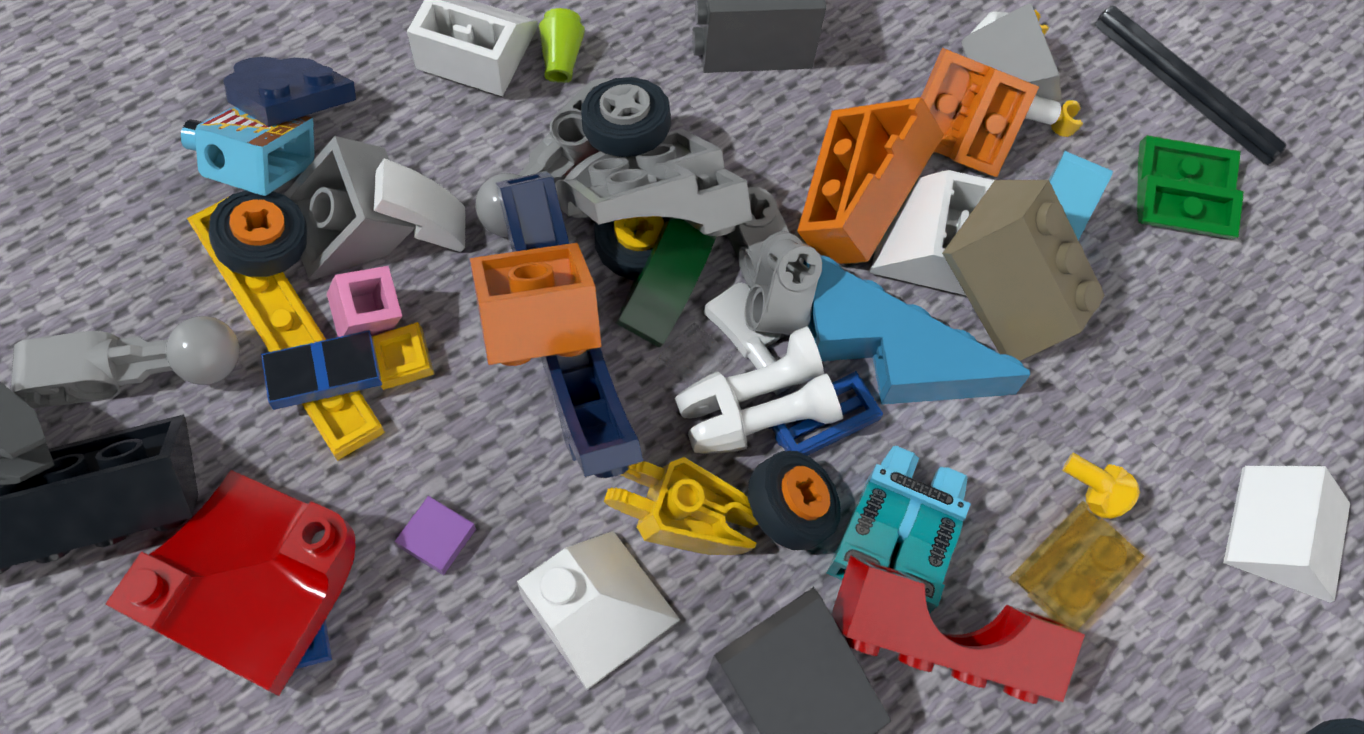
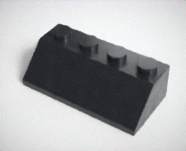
M184 414L50 448L49 451L54 466L21 483L0 485V574L7 571L11 566L33 560L37 563L52 562L64 557L73 549L95 544L97 547H108L123 541L130 534L151 528L155 531L171 530L182 525L188 518H192L198 499V489Z

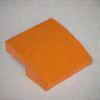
M942 48L921 95L944 134L934 152L997 178L1039 86Z

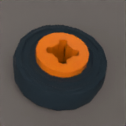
M242 191L232 194L218 204L210 216L209 240L218 260L231 271L248 277H268L285 272L299 261L307 245V224L299 206L286 195L272 191L268 195L263 196L249 191Z
M798 451L778 452L760 463L748 481V500L753 516L763 532L778 545L793 551L807 550L819 545L836 531L841 519V510L835 485L825 469L811 457Z

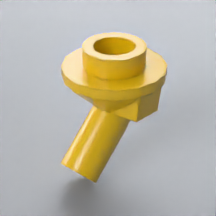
M1074 452L1063 466V472L1088 486L1086 504L1093 514L1101 518L1111 519L1122 516L1130 511L1138 500L1140 494L1139 483L1123 467L1108 464L1103 470Z

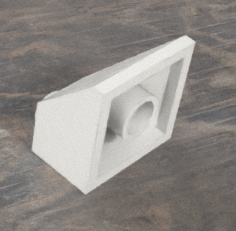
M614 531L564 548L517 581L522 599L587 690L680 622L679 617Z

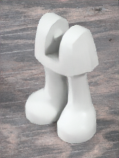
M807 326L790 334L787 353L778 361L757 370L727 378L716 371L686 388L675 397L680 414L684 418H697L721 409L722 415L703 421L692 427L688 432L694 453L701 454L747 449V435L789 422L812 419L829 424L843 419L835 389L828 374H824L817 345ZM807 383L800 390L784 397L741 410L739 403L793 385Z

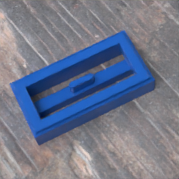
M857 371L832 382L837 396L851 389L857 395L840 403L842 415H846L864 406L866 411L796 444L794 439L825 424L807 419L788 429L785 424L769 427V429L772 428L774 431L775 439L779 446H782L785 451H798L808 456L880 421L883 412Z

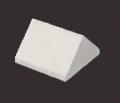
M1326 466L1243 467L1223 563L1329 603L1335 601L1350 502Z

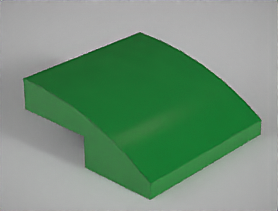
M1146 135L1140 141L1138 153V223L1233 240L1238 238L1244 191L1236 190L1241 151Z

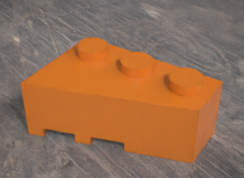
M922 97L831 111L797 230L807 245L813 247L820 255L827 256L838 264L868 262L944 136Z

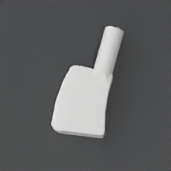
M740 282L709 301L705 305L703 312L725 333L743 357H748L756 369L776 362L767 347L775 343L781 334L748 329L745 321V304L750 287ZM786 387L773 392L776 395H779L785 390L789 389L790 387Z

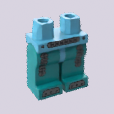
M893 446L881 465L876 464L868 477L827 570V574L843 580L850 555L888 567L890 564L889 559L897 542L899 545L890 568L902 571L925 584L926 604L930 614L939 605L945 587L943 582L958 542L963 521L971 503L964 501L968 477L951 468L939 467L931 486L912 479L919 457L915 453L899 446Z

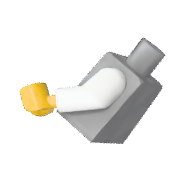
M1031 3L1023 5L1010 13L990 12L961 41L964 56L1039 86L1025 119L1049 124L1052 130L1059 136L1068 137L1075 134L1083 125V121L1073 119L1081 110L1080 105L1075 100H1068L1062 106L1057 102L1062 100L1060 76L1044 37L1049 27L1047 25H1040L1038 22L1041 18L1040 13L1033 9Z

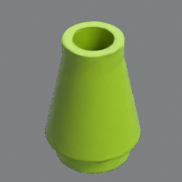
M555 8L548 10L544 14V19L539 23L545 65L544 77L550 82L568 83L573 78V69L585 28L581 23V17L578 13L565 8Z

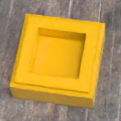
M418 322L372 336L382 381L381 388L383 390L435 375L424 332Z

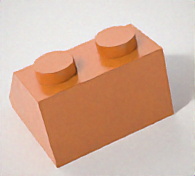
M578 243L470 258L488 365L501 363L506 366H517L527 363L531 358L556 354L562 357H573L584 353L587 349L602 347L596 288Z

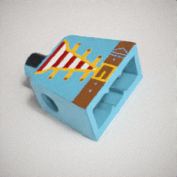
M232 107L204 122L189 119L181 130V143L185 149L196 151L198 171L202 177L263 196L268 195L302 173L315 159L313 117L309 116L299 117L268 127L240 109Z

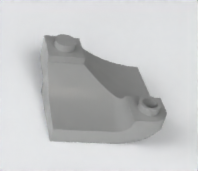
M682 128L668 132L666 139L654 150L638 156L618 157L604 154L601 151L595 153L575 166L564 180H557L555 183L560 208L565 214L575 218L590 217L597 224L633 217H673L684 219L685 222L705 235L722 236L734 231L736 225L752 221L747 180L725 169L721 148Z

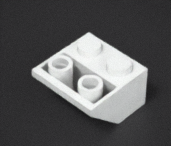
M424 0L407 30L415 69L503 97L538 28V20L474 0Z
M951 170L919 177L875 249L870 273L966 295L942 253L994 180Z

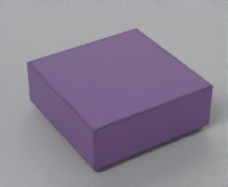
M427 496L397 537L395 543L400 549L444 576L476 528L474 523Z

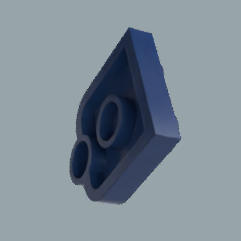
M253 57L237 62L234 65V73L227 75L223 80L228 103L268 127L356 100L354 81L333 71L328 66H323L307 58H286L280 60L273 57Z

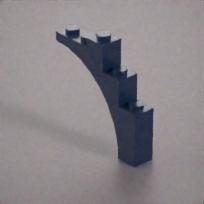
M544 171L496 182L512 252L570 244L554 179L551 174ZM601 348L587 349L584 353L573 357H562L557 354L541 357L545 374L552 387L566 447L572 460L578 461L584 476L595 475L598 478L615 477L625 473L629 469V465L643 462L639 439L618 398Z

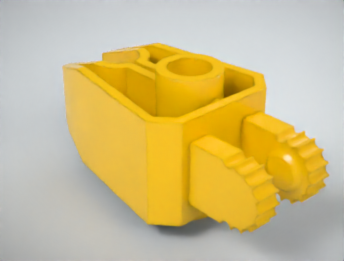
M685 457L668 463L664 468L647 461L629 465V469L621 474V476L649 487L646 498L617 487L608 488L604 502L606 505L639 519L637 528L644 541L708 555H740L756 547L757 543L733 530L726 523L728 521L750 529L758 525L753 516L748 497L740 490Z

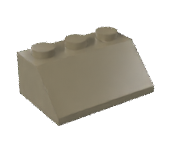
M994 180L942 253L999 354L1010 355L1019 361L1081 333L1105 296L1049 180Z

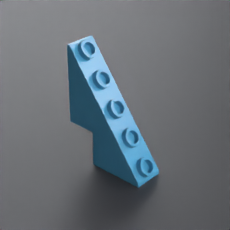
M820 255L823 262L822 272L812 302V312L808 328L813 335L821 360L873 358L881 405L1016 395L1029 378L1030 370L1025 368L1018 359L991 350L977 342L970 333L960 329H953L932 318L922 307L906 304L886 293L879 284L871 280H862L842 269L833 259ZM804 260L803 264L809 268V263Z

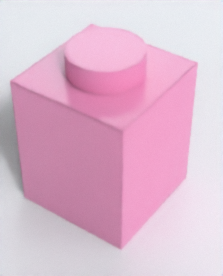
M389 266L334 276L327 291V298L338 337L368 330L374 336L395 328L402 318V313Z

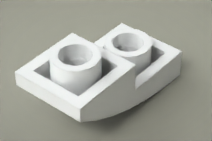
M384 158L376 169L374 211L413 223L415 225L414 238L461 252L465 248V206L449 191L433 180L408 167Z

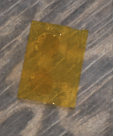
M1084 501L1080 502L1008 577L1014 584H1019L1028 593L1027 596L1051 619L1057 620L1077 631L1145 557L1103 518L1098 520L1087 510L1089 506Z

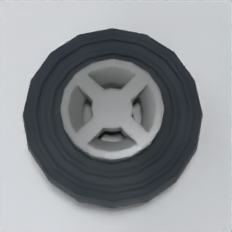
M625 77L606 81L591 90L582 103L581 118L583 132L590 144L604 154L618 157L644 154L660 145L666 139L671 128V112L668 97L661 87L645 79Z

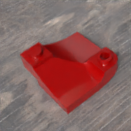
M230 470L208 501L175 535L149 555L140 552L105 605L199 656L279 696L332 610L347 581L355 557V534L352 527L338 513L312 501L309 504ZM325 530L323 538L319 542L312 544L314 535L319 531Z

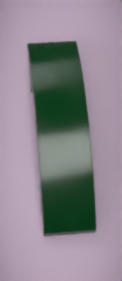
M667 217L641 275L633 282L615 323L660 348L665 343L682 313L706 264L717 236L703 234L685 222L684 219Z

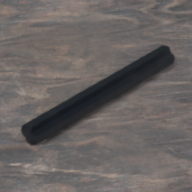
M1110 6L1101 13L1095 23L1098 30L1260 162L1269 165L1284 152L1287 147L1286 142L1119 8Z

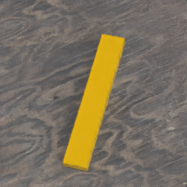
M223 200L187 218L269 352L326 340L283 272L268 277H248L231 271L218 260L210 244L209 224L210 216ZM360 391L302 403L337 461L385 433L382 425Z

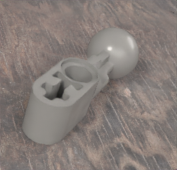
M599 78L589 82L552 118L550 133L529 154V164L518 175L501 173L490 177L482 184L476 196L475 206L480 222L488 231L501 237H509L496 182L547 171L553 176L554 183H556L557 180H564L580 162L600 152L590 144L583 132L581 107L591 90L599 84L612 79Z
M196 316L186 319L173 329L167 340L146 342L139 336L120 339L114 334L103 331H83L26 339L16 343L13 347L10 390L16 395H20L31 408L111 399L120 393V387L142 383L150 374L174 371L175 374L187 382L208 385L223 380L234 370L239 360L240 346L236 334L226 323L209 316Z

